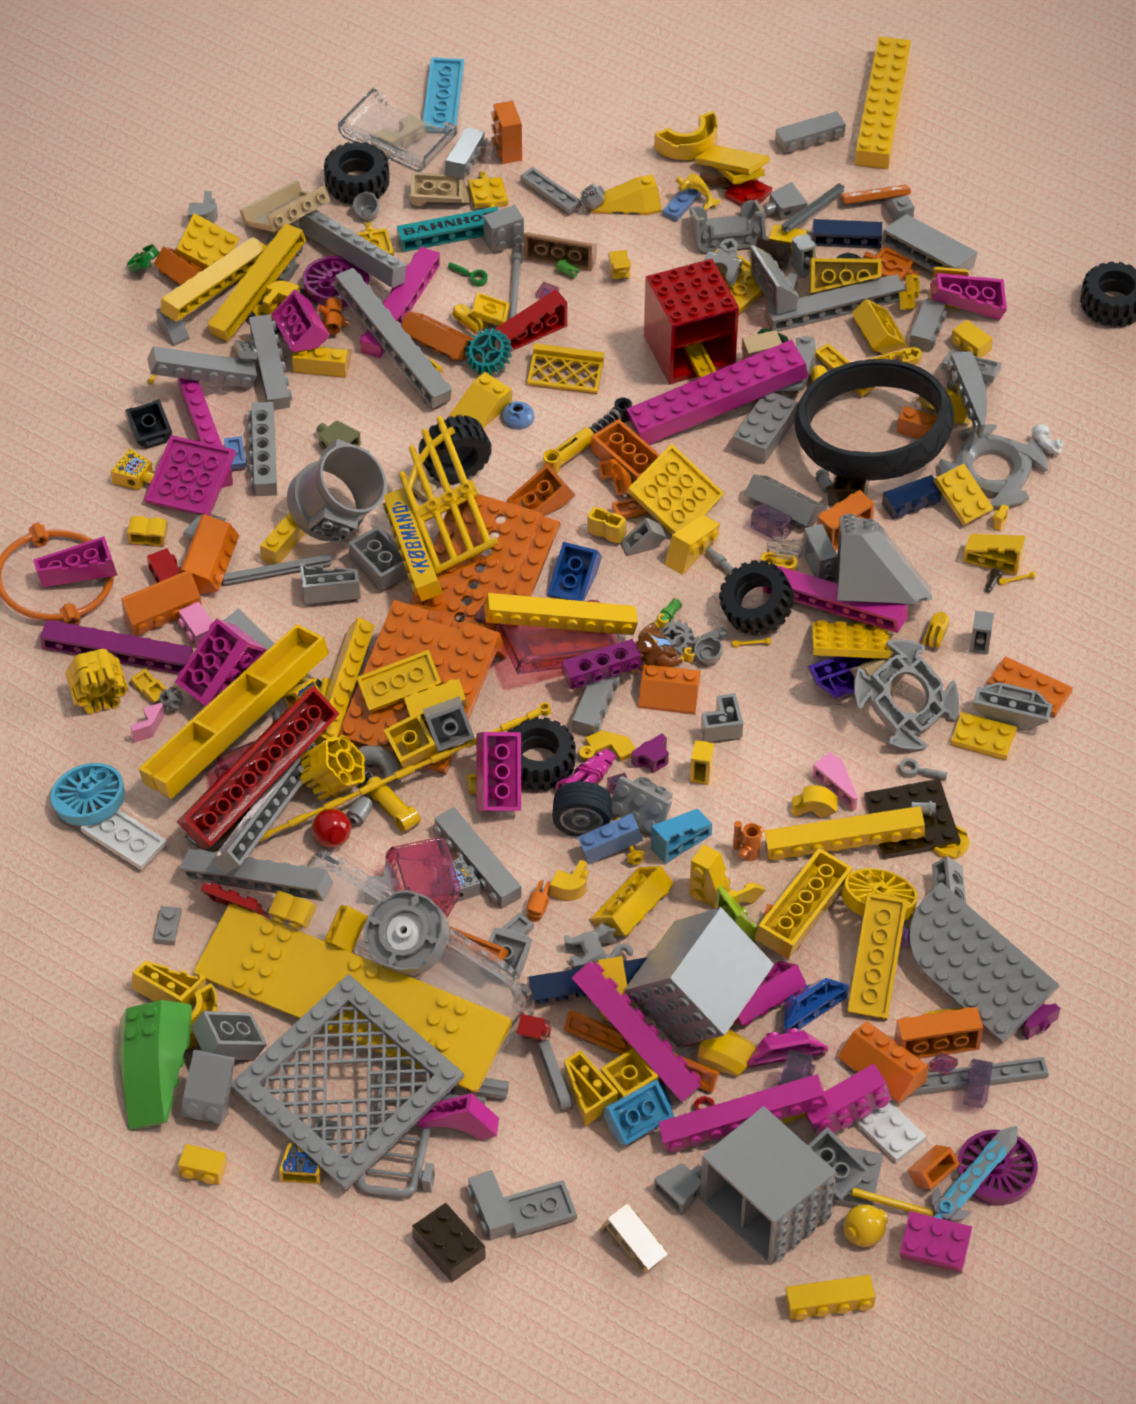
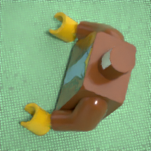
M663 613L659 614L655 623H650L640 631L638 641L635 644L650 664L674 667L681 664L682 661L692 662L695 653L690 654L692 648H685L683 655L680 656L664 634L658 630V628L663 629L669 619L666 621L661 620L664 616Z

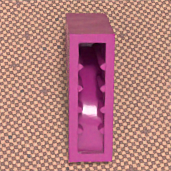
M472 1093L438 1102L418 1121L417 1125L422 1129L428 1127L454 1128L467 1132L479 1140L497 1136L499 1117Z

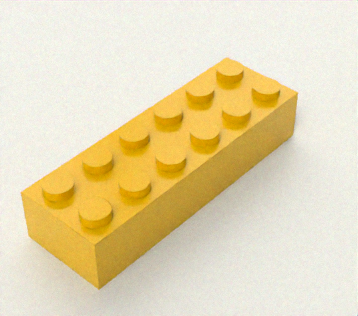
M818 848L758 925L755 940L785 958L790 959L842 891L845 879L852 872L853 867Z

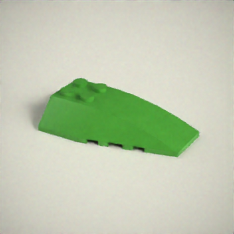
M165 1000L154 1001L126 1008L120 1019L117 1059L130 1130L159 1125L168 1121L174 1100L172 1094L174 1087L178 1086V1073L180 1067L184 1065V1052L188 1050L190 1044L192 1005Z

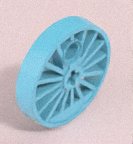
M89 763L77 766L64 773L55 782L51 790L50 800L58 817L64 822L76 826L92 825L109 818L121 807L125 799V787L122 776L117 769L103 763ZM90 806H91L92 811H93V812H91V813H89V808H90Z

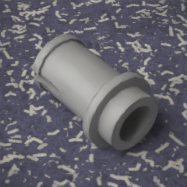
M820 469L816 472L815 478L820 482L823 491L828 493L827 490L829 487H832L833 483L829 478V472Z
M932 801L930 803L912 802V807L921 806L922 814L935 815L936 803H932Z

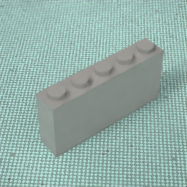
M905 214L884 229L880 243L932 272L934 267L970 270L974 267L978 254L977 251L908 214Z

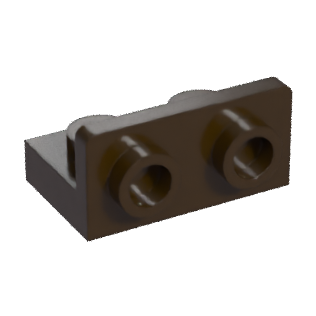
M757 238L756 247L770 254L773 260L777 261L779 268L782 269L783 266L788 265L792 244Z

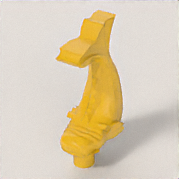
M691 173L685 180L679 176L675 180L680 185L678 187L680 192L696 189L706 197V203L703 206L706 211L710 207L715 208L721 202V200L712 197L708 186L697 174Z

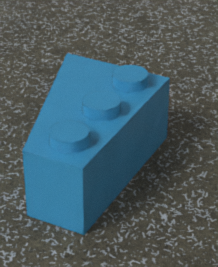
M697 808L652 825L651 850L666 864L712 835V823Z

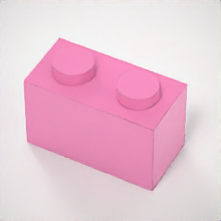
M199 602L179 610L178 624L182 630H186L189 641L194 642L196 647H198L200 640L206 635L212 623V620Z

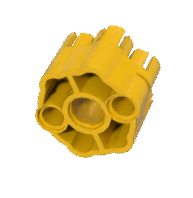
M98 649L76 655L65 672L74 704L81 707L84 706L88 714H94L92 703H94L96 712L102 710L100 700H102L104 709L111 708L108 699H110L113 709L117 708L120 705V697H123L126 694L125 692H128L120 660L106 649Z
M344 735L332 739L329 738L300 756V759L303 760L301 764L304 768L300 776L303 784L306 783V786L309 788L313 787L315 795L324 790V793L317 797L321 801L330 796L338 797L365 780L364 755Z

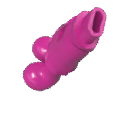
M607 749L597 752L586 762L576 767L572 776L559 780L556 783V789L558 790L564 784L583 780V782L599 783L613 765L616 755Z

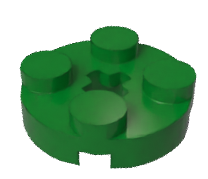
M153 244L142 248L143 252L140 254L137 252L127 262V267L133 274L139 271L140 268L145 270L151 264L149 261L159 255L160 252Z

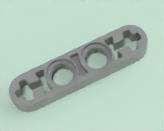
M549 1040L538 1042L539 1053L559 1109L561 1111L570 1109L571 1100Z

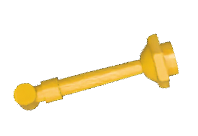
M633 845L628 847L630 853L627 855V863H632L633 865L640 864L644 859V851L634 849Z

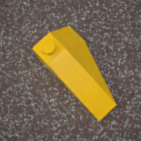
M653 174L633 178L606 190V194L603 195L605 197L604 203L595 209H590L591 213L597 214L623 212V215H629V212L646 216L661 213L662 207L658 186Z

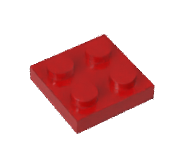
M747 180L742 184H733L725 192L724 198L740 206L744 202L757 200L761 204L771 194L772 187L758 180Z

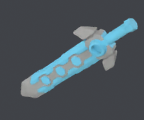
M1017 1126L1000 1130L965 1173L944 1194V1197H942L939 1187L932 1193V1207H934L936 1213L934 1217L948 1221L952 1220V1222L967 1218L970 1211L962 1210V1206L974 1194L979 1185L1016 1145Z

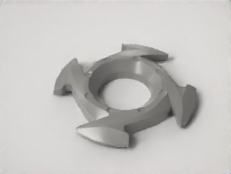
M996 424L985 425L983 436L980 439L976 431L969 427L958 432L961 438H967L959 451L955 464L944 459L939 460L940 474L942 475L964 463L985 496L994 498L991 501L993 508L1001 507L1002 504L1014 506L1029 500L1026 490L1021 489L1030 476L1032 464L1045 472L1048 470L1047 459L1041 447L1034 440H1029V444L1026 445L1003 436L990 434L996 429ZM983 455H1000L1011 463L1013 472L1004 479L989 480L976 473L973 463Z
M889 640L886 642V646L896 656L887 660L870 676L865 674V670L857 668L854 679V696L857 708L861 709L869 698L874 711L892 733V736L888 738V744L900 749H925L927 744L915 734L928 728L942 714L946 716V720L956 721L959 710L957 685L952 680L943 691L944 684L940 677L922 656L919 657L924 652L926 646L910 640ZM907 674L913 676L922 684L926 694V701L920 712L906 713L894 704L890 695V684L895 676Z

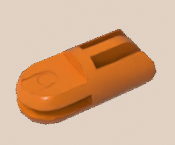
M539 880L536 890L531 893L528 900L526 915L532 922L541 920L550 901L548 897L550 882L548 881L542 893L544 880Z

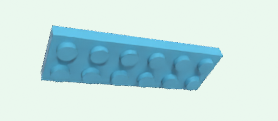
M431 58L423 117L425 132L456 133L464 59Z

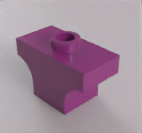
M661 733L633 750L631 755L633 766L635 768L646 767L652 773H655L668 765L667 737Z
M1043 1003L1024 1022L1022 1035L1029 1040L1040 1031H1046L1058 1019L1060 1007L1056 1003Z

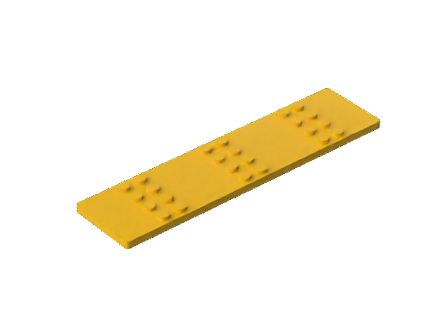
M235 904L228 905L194 969V973L198 977L200 975L206 976V980L297 1019L304 1016L349 974L459 1068L465 1077L456 1086L473 1093L479 1091L512 1026V1021L507 1016L410 976L385 969L376 962ZM354 1011L343 1012V1020H354ZM340 1012L331 1021L339 1020ZM358 1012L357 1019H366ZM368 1023L357 1024V1033L368 1032ZM354 1024L343 1025V1033H354ZM372 1024V1032H379L380 1030ZM328 1025V1032L333 1034L339 1033V1025ZM372 1036V1045L383 1044V1036ZM386 1036V1044H395ZM354 1037L345 1038L349 1041L354 1042ZM357 1037V1044L368 1045V1037ZM397 1048L386 1049V1056L397 1057ZM371 1049L375 1052L383 1054V1049ZM401 1049V1057L409 1056ZM400 1061L412 1067V1061ZM415 1061L416 1069H424Z

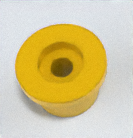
M586 745L579 750V755L584 762L595 754V750L591 746Z

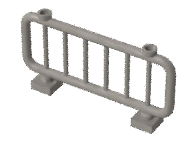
M397 1062L386 1064V1071L397 1069ZM400 1062V1069L412 1070L411 1066ZM382 1075L375 1076L374 1085L382 1084ZM386 1075V1084H397L396 1080H388L389 1075ZM400 1081V1083H412V1082ZM455 1087L447 1094L453 1095ZM377 1089L376 1098H382V1089ZM374 1102L373 1111H381L382 1102ZM371 1116L370 1125H378V1121L382 1119V1116ZM431 1127L423 1128L421 1138L402 1136L400 1140L420 1142L417 1156L386 1152L382 1155L416 1160L413 1174L370 1168L366 1171L368 1173L410 1177L411 1183L408 1188L399 1189L368 1185L365 1183V1172L356 1180L359 1189L370 1194L408 1197L415 1193L419 1183H422L423 1192L432 1193L436 1175L434 1164L425 1163L424 1171H422ZM371 1129L370 1135H372L376 1131V1129Z

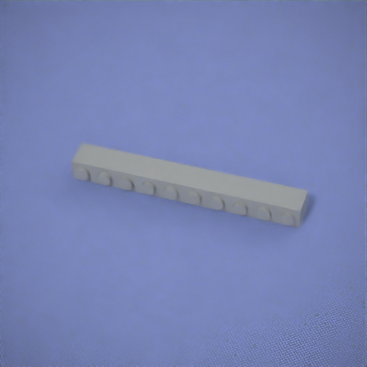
M354 268L335 275L334 288L433 409L450 401L452 392L450 384L446 383L441 373L433 367L429 358L424 356L420 347L416 346L411 336L394 319L390 310L385 308L381 299L363 281L362 276Z
M312 742L303 753L312 749L316 745ZM300 756L259 797L213 857L212 861L224 875L243 863L301 786L300 776L304 768L302 767L301 761L303 760L300 759Z

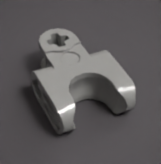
M733 239L723 240L717 253L708 251L704 259H713L719 272L726 276V284L729 287H734L743 262L737 258L738 243Z

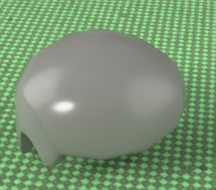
M363 192L358 194L352 204L355 213L360 219L369 220L379 213V201L373 193Z
M709 636L696 642L694 647L696 659L706 665L719 661L723 654L721 640Z

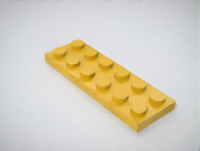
M867 893L847 1013L888 1020L908 899Z

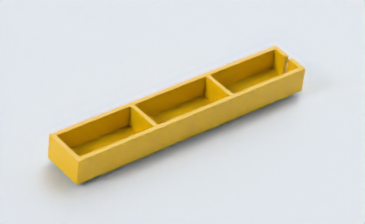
M299 624L291 628L138 768L144 785L155 791L158 790L160 794L172 799L329 654L325 638Z

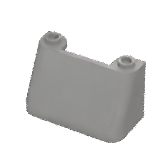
M757 200L744 202L740 209L741 215L708 219L704 208L698 206L689 207L690 219L700 251L714 252L725 239L735 240L738 243V249L749 248L752 245L756 246L757 238L766 239L765 212Z

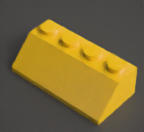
M661 865L638 867L594 913L590 920L597 926L605 923L607 926L615 928L614 936H627L633 931V927L637 923L644 920L645 914L657 906L659 899L669 893V889L674 883Z

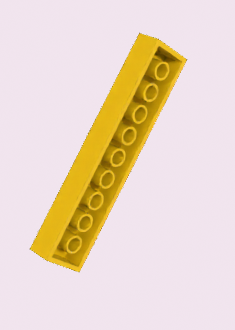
M878 36L856 146L854 165L881 169L889 168L910 57L911 40Z

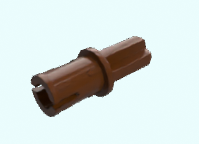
M700 172L702 180L714 188L718 186L729 189L733 184L727 178L719 177L717 174L710 175Z

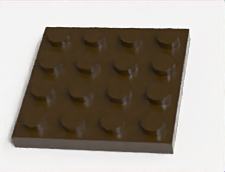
M940 778L864 792V799L869 814L911 808L912 802L930 803L932 801V803H936L935 815L922 814L925 824V837L879 844L883 859L931 851L935 847L946 848L950 844L960 845L961 840Z

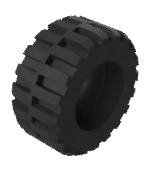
M354 141V143L346 142L344 145L340 144L335 150L330 151L329 155L325 158V187L335 199H340L341 202H348L351 205L354 198L363 192L373 193L378 199L386 192L390 183L388 158L380 148L378 149L373 144L369 145L368 142L359 143V141ZM352 171H364V172H367V173H364V174H361V175H350V174H347V173L352 172Z
M1111 261L1108 264H1105V262L1101 263L1098 267L1095 266L1088 271L1083 279L1080 296L1081 307L1089 318L1092 317L1094 322H1100L1103 326L1124 327L1127 324L1135 323L1136 269L1130 264L1125 265L1124 262L1114 263V261ZM1114 291L1122 293L1125 296L1112 297L1105 294L1104 292Z
M462 415L446 417L447 419L444 422L447 429L453 427L455 431L450 437L468 479L470 476H475L479 470L484 468V464L488 463L492 452L491 442L477 419L466 415L464 417ZM438 424L432 425L429 428L432 440L441 434ZM424 438L419 443V455L426 447ZM443 441L435 447L449 484L450 482L458 483L460 480L446 444ZM429 454L423 464L429 475L440 482Z
M752 560L749 564L744 562L741 564V567H735L732 569V573L730 575L727 574L724 578L726 582L721 584L720 589L722 592L719 593L720 606L735 629H740L745 634L750 632L751 635H758L761 632L763 635L767 634L771 629L772 631L778 629L777 626L779 624L783 625L786 622L785 617L790 616L792 612L790 608L794 607V592L784 572L778 569L777 565L769 564L768 561L761 560L760 563L757 560ZM757 587H769L772 589L770 598L762 606L754 609H747L741 606L743 598L752 589Z
M536 717L532 720H526L507 731L521 732L522 789H533L534 792H538V790L549 791L552 787L556 788V783L559 780L572 775L576 762V745L572 733L569 732L566 726H560V722L556 720L550 721V718L544 717V719H539V717ZM533 748H545L552 751L555 755L546 760L536 761L526 758L523 753Z

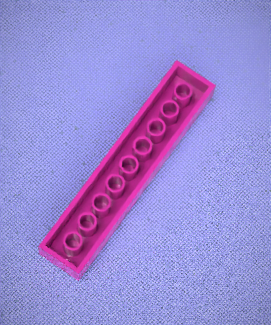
M791 339L627 408L630 423L636 434L649 445L808 378L806 362Z

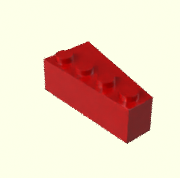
M555 289L498 326L496 331L500 330L502 334H506L511 341L510 346L514 351L567 327V301Z

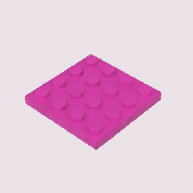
M171 435L144 498L145 502L192 514H206L210 516L236 451L227 447Z

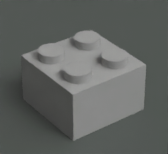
M515 205L483 215L484 241L492 253L513 247L516 243H524V218Z
M460 696L423 709L438 752L475 738Z

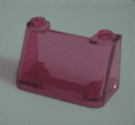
M434 837L393 846L387 850L385 860L389 866L395 867L398 865L405 890L427 896L448 918L460 897V884L445 839Z

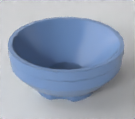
M515 401L503 408L501 418L503 424L508 428L521 430L533 423L534 412L527 403ZM521 407L523 410L520 412H516L513 410V408Z

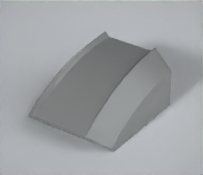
M494 928L489 942L506 948L509 953L498 969L480 962V971L488 977L491 976L510 983H517L525 966L532 939L525 934L509 929Z

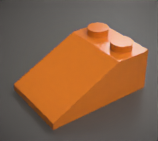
M547 463L513 493L507 501L517 506L541 512L542 516H545L562 508L575 494Z

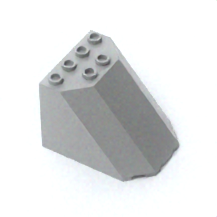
M854 514L840 516L836 582H839L838 600L906 604L919 603L920 600H932L929 584L878 522H875L873 519L855 517Z

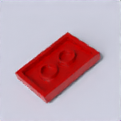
M213 882L210 885L203 883L201 891L210 900L225 906L235 904L264 917L266 916L262 905L257 903L258 900L247 896L245 899L239 896L240 893L231 889L227 892L222 889V886Z

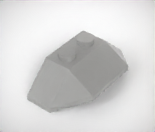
M1001 682L978 687L973 700V705L987 719L1027 730L1048 723L1053 707L1038 691Z

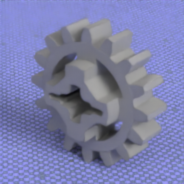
M671 619L670 623H667L663 629L658 628L680 656L683 655L685 648L688 646L693 647L692 640L695 638L692 634V628L688 627L687 622L682 624L681 619H678L674 623V620Z

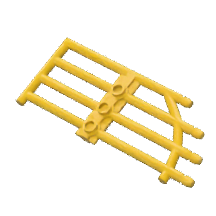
M442 416L436 418L441 434L435 439H431L430 433L426 428L422 429V436L426 447L419 456L414 445L409 446V453L414 463L409 478L407 479L404 471L399 472L401 483L436 574L499 544L496 537L492 539L489 537L474 498L479 495L478 489L473 479L467 481L450 437L455 431L453 427L447 429ZM443 441L446 444L461 483L460 486L452 490L435 449ZM429 454L444 490V494L436 498L433 495L422 463ZM417 475L428 502L418 506L412 491ZM466 501L469 503L484 542L476 547H473L458 505ZM450 509L467 550L458 556L441 516L442 513ZM432 518L436 520L450 560L442 564L439 562L424 523Z

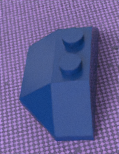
M824 978L812 985L805 986L797 995L790 996L785 1006L783 1034L786 1033V1030L798 1028L799 1031L848 997L849 986L842 982Z

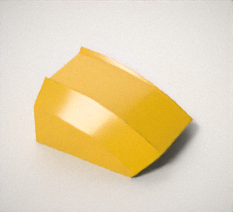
M728 1030L725 1036L702 1041L697 1055L698 1062L716 1071L739 1076L747 1068L748 1060L756 1047L747 1038Z

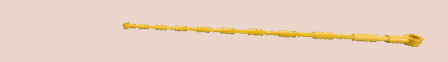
M543 702L539 705V708L526 713L525 716L510 720L489 732H505L526 720H532L541 715L548 716L551 714V706L549 703ZM476 736L474 739L452 749H446L432 755L429 759L414 766L410 765L383 780L363 786L354 793L323 804L322 807L314 811L294 817L285 824L271 830L268 829L259 842L285 828H291L305 822L308 818L317 815L323 810L334 809L354 797L365 795L380 788L383 784L414 773L415 770L430 763L434 764L466 747H472L476 745Z

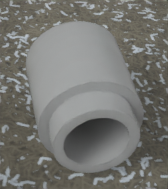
M365 796L355 799L346 813L351 824L362 825L372 811V801Z

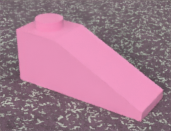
M829 752L813 765V777L854 811L857 807L858 797L846 767L839 757Z

